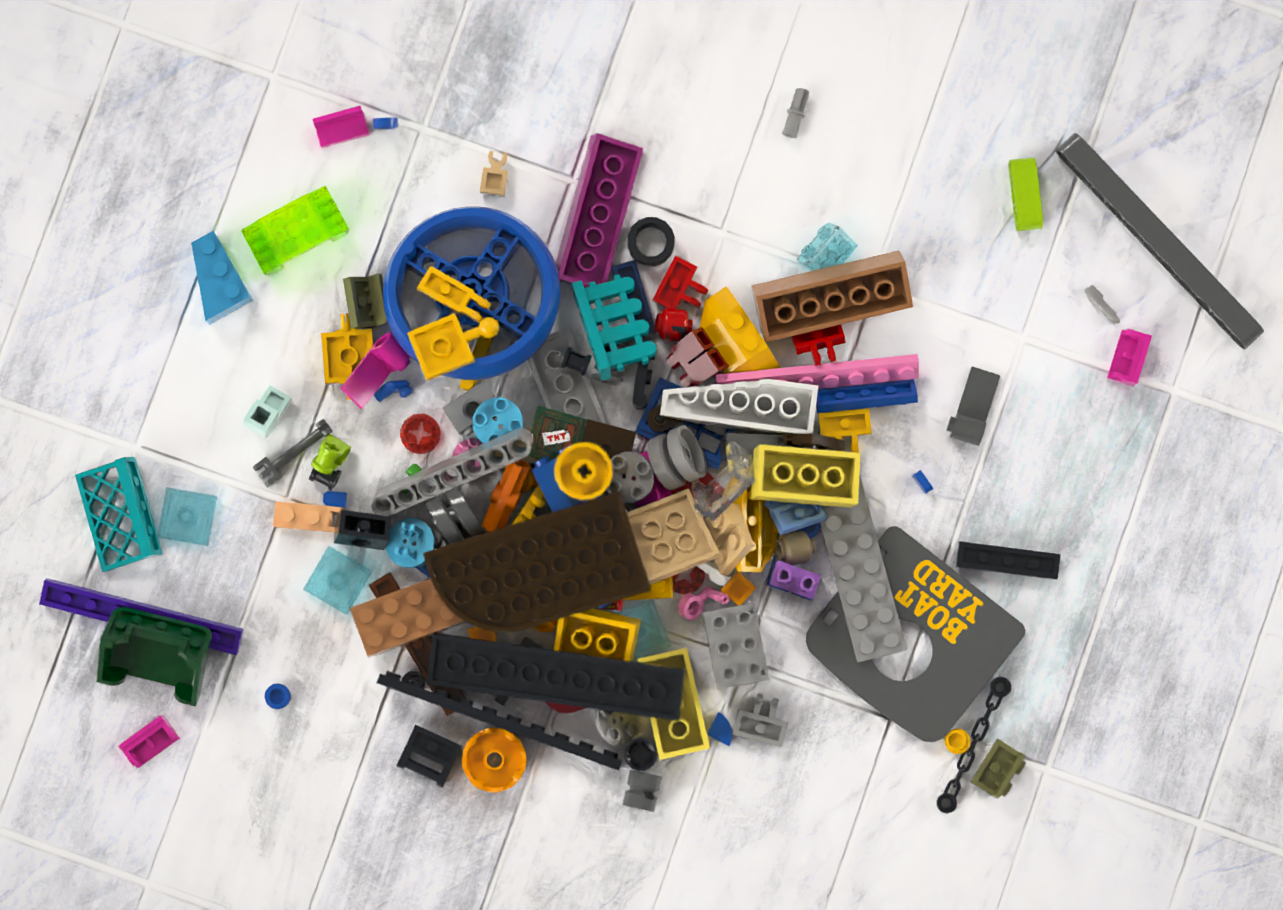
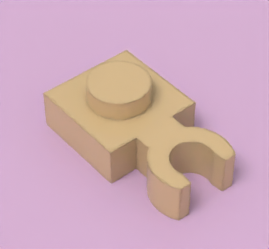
M490 150L488 160L491 167H483L479 192L481 194L505 197L508 170H502V167L507 163V153L503 152L502 159L495 161L493 159L494 152Z

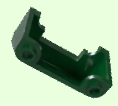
M128 607L117 608L111 613L100 637L96 682L116 686L123 683L127 675L175 686V699L180 703L196 707L201 693L212 633L207 627Z

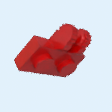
M675 255L652 301L664 308L677 309L682 300L699 309L701 306L699 300L684 293L688 286L696 290V292L705 295L708 289L692 280L698 267Z
M841 325L791 336L796 354L811 352L815 366L821 365L819 349L826 348L828 359H830V362L836 361V355L833 346L846 343Z

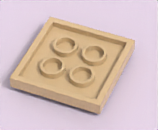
M689 488L627 512L650 585L719 558L720 553Z

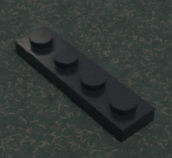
M959 541L955 567L1057 580L1061 554Z

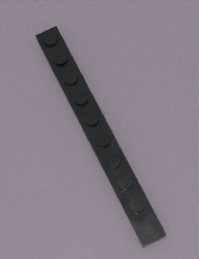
M386 671L385 675L379 674L376 683L618 771L620 769L622 760L617 759L618 753L604 749L603 753L594 751L593 744L582 740L579 741V744L569 742L570 736L559 732H555L554 736L545 733L546 728L534 723H531L530 727L522 725V719L509 714H507L506 718L497 716L498 710L484 705L482 710L472 707L474 702L462 697H459L458 701L448 698V692L435 688L434 692L425 690V684L412 679L408 684L400 681L401 675Z

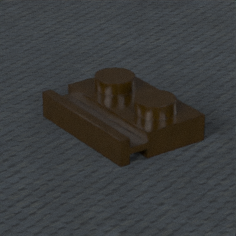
M815 433L793 434V436L784 434L783 445L796 448L844 451L845 440Z

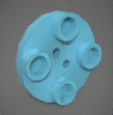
M503 397L484 401L473 415V430L476 437L483 444L511 431L523 428V417L519 408L512 401ZM502 425L503 429H499L498 426Z
M417 518L400 520L390 528L389 542L385 547L387 555L395 564L403 568L422 567L426 564L423 552L435 549V533L427 523Z

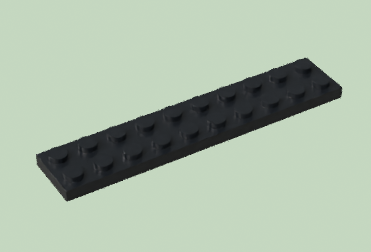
M433 633L427 685L679 721L686 669Z

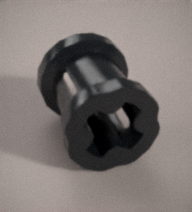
M568 346L560 368L564 369L567 367L585 376L592 356L589 354L585 356L572 350V347Z
M313 468L309 480H316L332 491L339 481L342 471L338 469L337 471L334 470L332 474H323Z

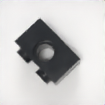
M340 510L335 522L333 543L384 550L389 542L391 517Z

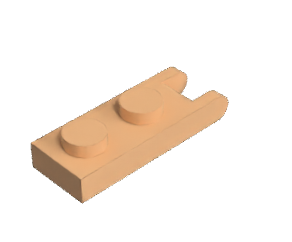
M275 501L273 527L334 533L335 527H332L334 512L339 513L344 508Z

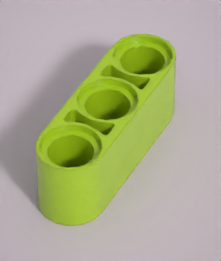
M1035 157L1009 160L1008 168L1016 231L1043 229Z

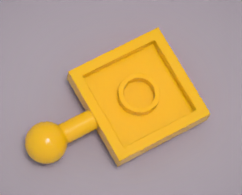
M454 313L407 332L425 378L429 381L475 362L467 342L481 336L486 338L496 336L499 331V324L494 318L487 317L481 320L478 327L463 332Z

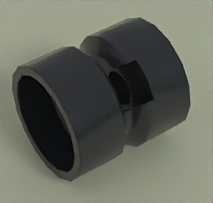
M637 738L628 743L625 748L624 758L628 766L635 771H646L654 766L658 753L656 746L650 740Z

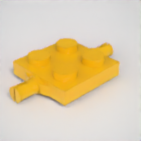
M346 313V323L345 314H340L341 329L335 332L321 333L325 384H344L374 345L372 329H351L349 313Z

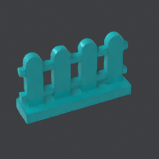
M620 274L615 275L614 280L596 285L595 281L590 282L587 288H584L582 280L572 283L573 297L601 381L611 378V369L617 368L618 372L623 371V366L642 361L643 365L648 364L649 359L653 358L657 353L655 343L651 341L642 342L641 337L649 333L648 322L645 320L635 321L634 315H638L642 310L641 301L637 298L628 299L626 295L633 292L635 288L634 280L630 277L621 278ZM620 296L621 302L603 306L602 301ZM595 303L596 309L591 310L590 304ZM627 318L628 323L610 328L609 322ZM602 325L604 330L598 331L597 326ZM635 340L636 345L617 349L616 344ZM609 346L611 352L606 353L604 347Z

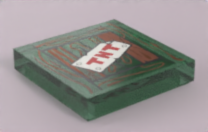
M538 405L530 431L534 438L533 444L527 456L539 460L548 456L552 460L559 456L557 451L570 445L581 443L587 419Z

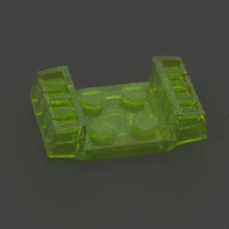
M325 185L259 218L256 222L240 231L263 274L270 276L284 269V264L321 244L329 240L333 243L346 236L349 228Z

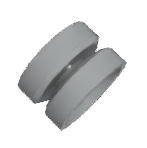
M685 425L670 430L668 435L661 434L649 440L647 452L651 466L658 480L668 490H675L684 486L687 480L692 482L705 477L707 463L704 452L694 433Z

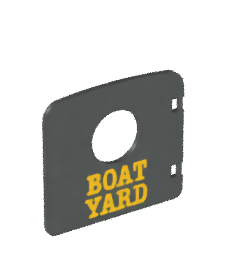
M892 526L879 538L878 544L880 548L887 552L883 562L899 620H906L919 625L930 638L932 658L927 669L914 679L897 681L883 675L875 666L873 659L857 663L838 591L809 627L806 633V644L808 650L816 659L869 705L924 742H936L943 739L950 732L1023 639L1025 627L1020 621L897 526ZM833 609L839 615L829 626L823 620Z

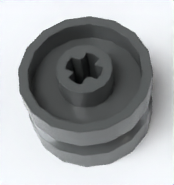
M458 487L444 493L450 504L448 508L445 507L442 500L437 496L425 502L433 516L431 518L449 544L465 539L459 530L461 527H464L469 537L484 533L483 528Z

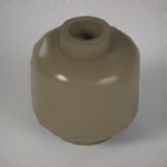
M804 531L786 533L781 535L775 543L776 555L779 560L790 565L807 563L810 560L811 553L815 552L814 540L809 538Z

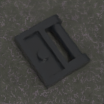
M415 724L396 767L403 770L407 768L437 782L436 785L443 788L462 745ZM415 752L443 765L442 772L440 773L410 759L411 753Z

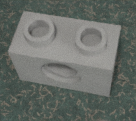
M484 380L442 407L459 435L465 433L468 436L474 430L473 417L467 414V407L470 404H478L480 406L484 401L496 397Z

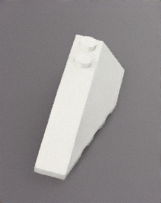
M761 379L759 381H742L722 385L714 384L703 387L663 390L660 416L759 434H788L793 436V434L813 433L818 386Z

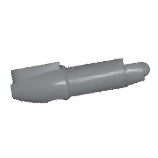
M1094 285L1087 287L1084 291L1089 301L1109 321L1119 324L1120 319L1116 315L1117 313L1103 300L1102 297L1104 295Z

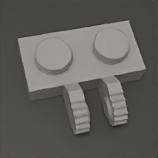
M757 694L753 713L738 710L732 735L782 747L788 722L774 719L779 699L773 698L769 707V716L765 717L759 715L764 700L763 695Z

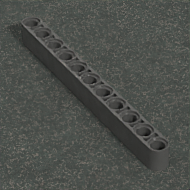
M1073 133L1056 149L1060 159L1238 346L1246 350L1264 333L1262 326L1080 135Z

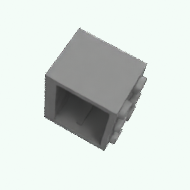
M755 603L704 612L702 617L716 689L769 680Z

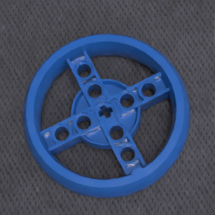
M457 207L439 212L415 226L398 244L385 273L383 305L387 323L393 336L413 360L419 363L407 332L412 331V328L408 323L403 308V285L408 270L423 278L427 272L423 267L428 262L435 263V268L444 274L456 276V281L473 290L474 288L477 295L489 303H499V307L494 311L481 308L472 300L467 307L478 312L483 319L487 317L494 318L501 328L519 338L513 345L501 352L482 358H474L475 362L442 376L459 380H482L500 376L525 363L544 344L554 326L559 310L561 297L560 279L550 250L539 235L526 223L509 213L489 207ZM486 229L496 232L480 256H463L450 263L425 248L441 236L459 230ZM520 246L533 259L540 277L541 302L536 317L509 300V284L503 271ZM503 247L506 249V253L502 256H496L493 254L494 250ZM484 268L492 269V273L487 277L479 274ZM434 299L437 310L440 313L436 321L452 314L454 310ZM464 314L457 318L462 331L464 329L471 330L479 326L478 322ZM512 315L521 317L520 321L516 324L507 322L508 318Z

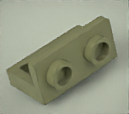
M374 274L368 277L344 278L343 283L351 329L375 328L387 324L383 305L384 282L382 274Z
M996 739L970 782L996 799H999L1001 795L1005 797L1013 785L1010 783V780L1014 774L1019 775L1026 764L1023 759L1026 755Z

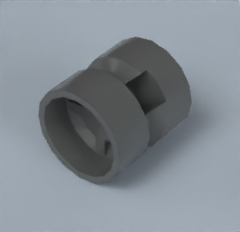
M630 770L627 781L630 789L625 791L622 805L655 812L657 797L654 793L659 791L662 776Z

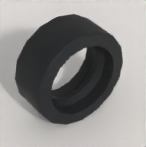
M646 217L638 220L631 227L628 233L627 247L631 257L637 263L655 267L665 263L671 257L675 247V236L672 228L666 221L657 217ZM655 227L664 234L666 246L659 255L646 256L638 250L636 238L643 229Z

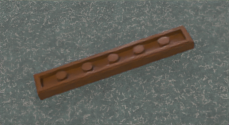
M391 572L369 584L376 598L401 589ZM429 636L404 645L426 682L432 643ZM428 685L432 692H434L435 688L448 692V698L456 701H458L459 697L467 699L461 689ZM442 707L446 716L455 712Z

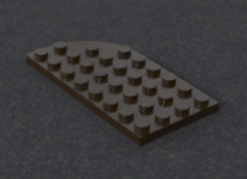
M621 491L423 552L434 588L445 605L469 624L489 631L514 632L532 628L652 590Z

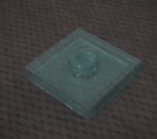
M166 487L157 534L158 538L208 546L218 496Z
M328 545L303 590L348 615L350 608L353 607L373 571Z
M653 599L615 613L641 619L634 661L671 646Z

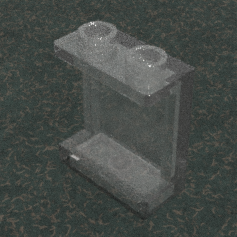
M733 440L726 446L728 465L708 485H704L699 480L692 481L694 509L702 517L707 516L712 521H715L755 481L752 455Z

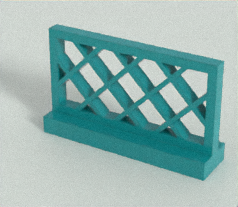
M122 457L114 462L75 475L102 572L163 554L135 457ZM117 468L119 476L116 484L106 480L109 470ZM92 476L98 480L93 492L87 489L84 478ZM103 483L113 488L108 500L98 495ZM117 492L122 493L126 500L122 509L113 504ZM96 499L105 504L100 516L95 514L92 508ZM110 507L120 513L115 524L105 520ZM124 516L132 521L133 526L129 533L119 528ZM102 524L112 528L107 541L101 538L99 533ZM117 532L127 537L122 549L112 544ZM131 541L138 544L140 555L132 556L126 552ZM109 548L119 553L115 563L108 565L106 558Z

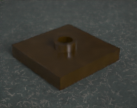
M587 419L581 443L599 446L607 453L611 460L613 456L620 453L632 452L637 432Z

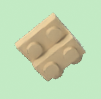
M720 502L713 507L714 513L703 520L720 553L719 558L714 559L720 575H729L755 545L739 504Z

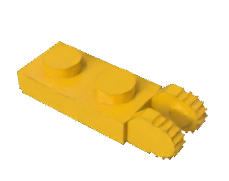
M432 266L429 267L417 286L419 291L462 315L463 313L478 323L481 322L483 317L478 312L467 307L469 302L472 300L484 309H489L491 303L475 294L474 290Z

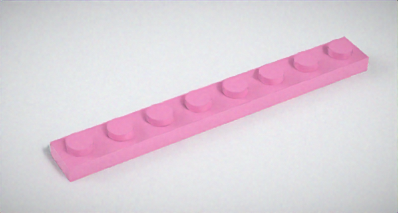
M918 354L826 363L818 366L806 365L716 375V384L722 385L742 381L750 382L761 379H773L817 385L818 389L919 379Z

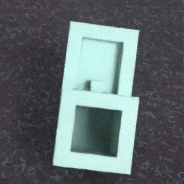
M269 385L261 399H256L243 419V425L265 438L269 437L278 425V420L291 402L292 397Z

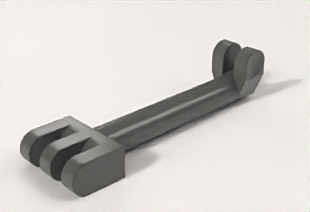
M324 419L315 424L317 426L316 430L272 463L267 457H264L252 467L255 472L263 466L266 468L258 475L261 480L269 474L272 476L264 483L267 488L282 478L278 472L280 468L323 436L326 437L333 432Z

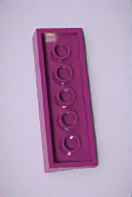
M599 133L590 136L555 262L560 282L572 285L573 282L582 280L584 288L589 287V283L595 281L596 285L607 282L644 148Z

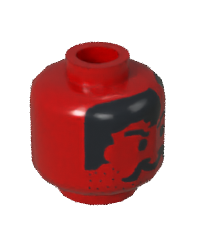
M665 308L656 315L655 333L659 334L661 340L679 342L692 331L693 320L688 319V314L685 310Z

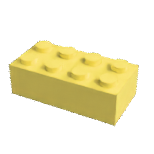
M758 445L754 448L751 500L851 508L858 504L861 453Z
M683 648L637 659V662L686 669L680 720L674 721L650 717L659 760L710 749L688 649Z

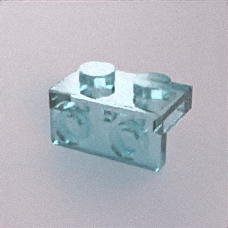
M828 222L817 231V236L812 242L802 249L797 261L806 266L810 271L843 264L858 245L839 226Z

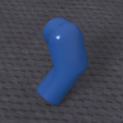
M406 380L389 381L376 391L374 397L377 401L382 402L393 393L399 392L402 398H406L412 394L413 389Z

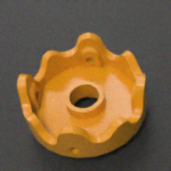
M488 728L476 733L466 743L462 755V767L469 781L476 788L487 792H501L514 786L521 779L527 763L526 752L521 741L513 733L501 728ZM493 752L500 754L502 757L501 765L496 768L489 766L487 762L489 754Z

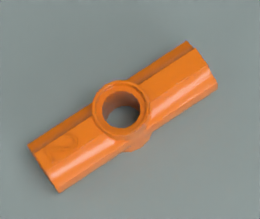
M520 459L506 466L501 481H498L491 495V504L481 525L486 531L490 532L506 527L511 512L515 510L520 500L522 486L531 468L526 461Z

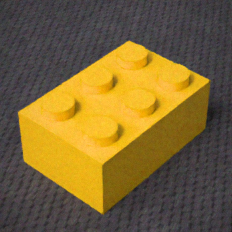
M596 609L586 610L561 618L558 622L554 650L634 661L641 619Z

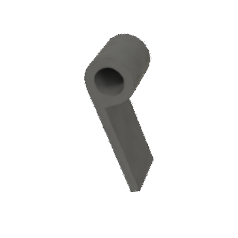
M971 366L956 416H951L946 431L950 432L949 437L976 446L980 445L1001 375Z

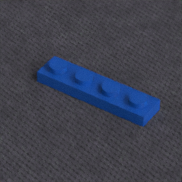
M910 379L818 389L816 411L817 413L918 403L915 381Z

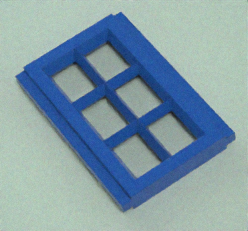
M659 377L635 432L648 439L661 434L668 435L669 431L675 427L665 432H655L649 427L647 417L649 412L657 407L663 390L683 387ZM688 421L683 423L697 430L695 436L698 441L702 432L721 441V435L704 428V424L697 425ZM726 428L724 434L735 433L736 430ZM721 442L716 453L702 448L707 465L717 470L722 462Z

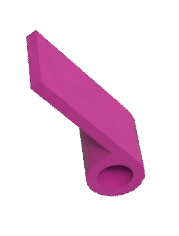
M388 332L374 343L340 389L360 409H363L391 372L403 371L410 364V356L398 344L395 337Z

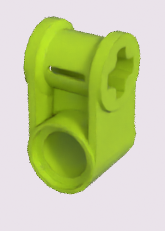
M329 434L322 441L318 455L312 460L311 465L323 474H332L338 466L343 464L352 446Z

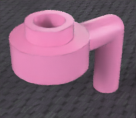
M706 587L697 595L687 593L682 596L678 603V613L688 620H695L702 613L704 602L708 598L725 605L729 601V596L712 587Z

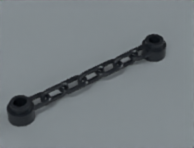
M997 677L991 681L990 693L985 703L987 711L984 717L979 718L971 732L973 741L969 749L961 754L957 762V769L959 771L955 779L948 782L944 792L936 799V807L942 813H952L956 809V798L961 789L959 780L962 774L969 771L976 756L974 748L977 742L985 738L990 726L988 718L991 712L998 709L1003 697L1007 696L1011 691V683L1005 677ZM998 682L1004 684V690L1002 692H998L996 690V684ZM993 695L999 697L995 706L993 702L990 703ZM980 722L982 726L986 724L981 737L979 733L975 735ZM967 753V756H971L967 767L965 768V764L961 765V763L963 761L965 754ZM951 784L953 788L957 786L954 795L948 793ZM944 798H948L951 802L948 808H944L941 804Z

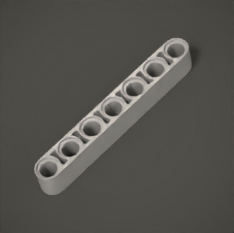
M516 429L382 487L377 491L372 501V511L376 515H393L525 458L530 453L534 439L533 435L527 429ZM515 440H522L527 446L519 447L516 445ZM492 450H500L504 456L497 457L492 453ZM469 460H477L481 466H473ZM451 469L456 471L458 473V476L449 475L447 473V470ZM424 480H432L435 486H428ZM402 489L410 490L413 495H405ZM379 499L388 500L390 505L381 504Z

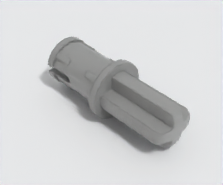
M795 89L790 109L786 110L788 116L781 133L786 137L797 138L801 120L806 116L804 111L810 94L807 89Z

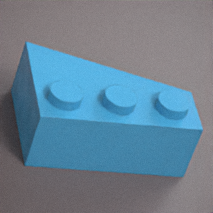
M214 231L191 242L205 321L209 325L254 301Z

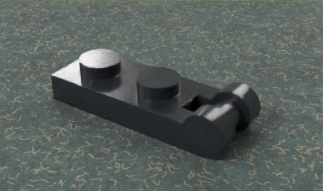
M643 336L642 342H652L653 338ZM642 361L638 362L633 393V406L637 410H643L647 406L648 398L644 394L645 384H651L653 370L648 369L649 363L643 365Z

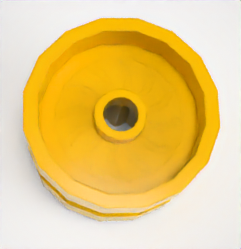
M590 443L573 444L565 448L557 457L554 466L555 480L559 488L568 496L580 500L593 499L602 494L610 485L613 475L612 463L607 453L597 445ZM585 466L588 472L585 476H581L578 473L579 467Z

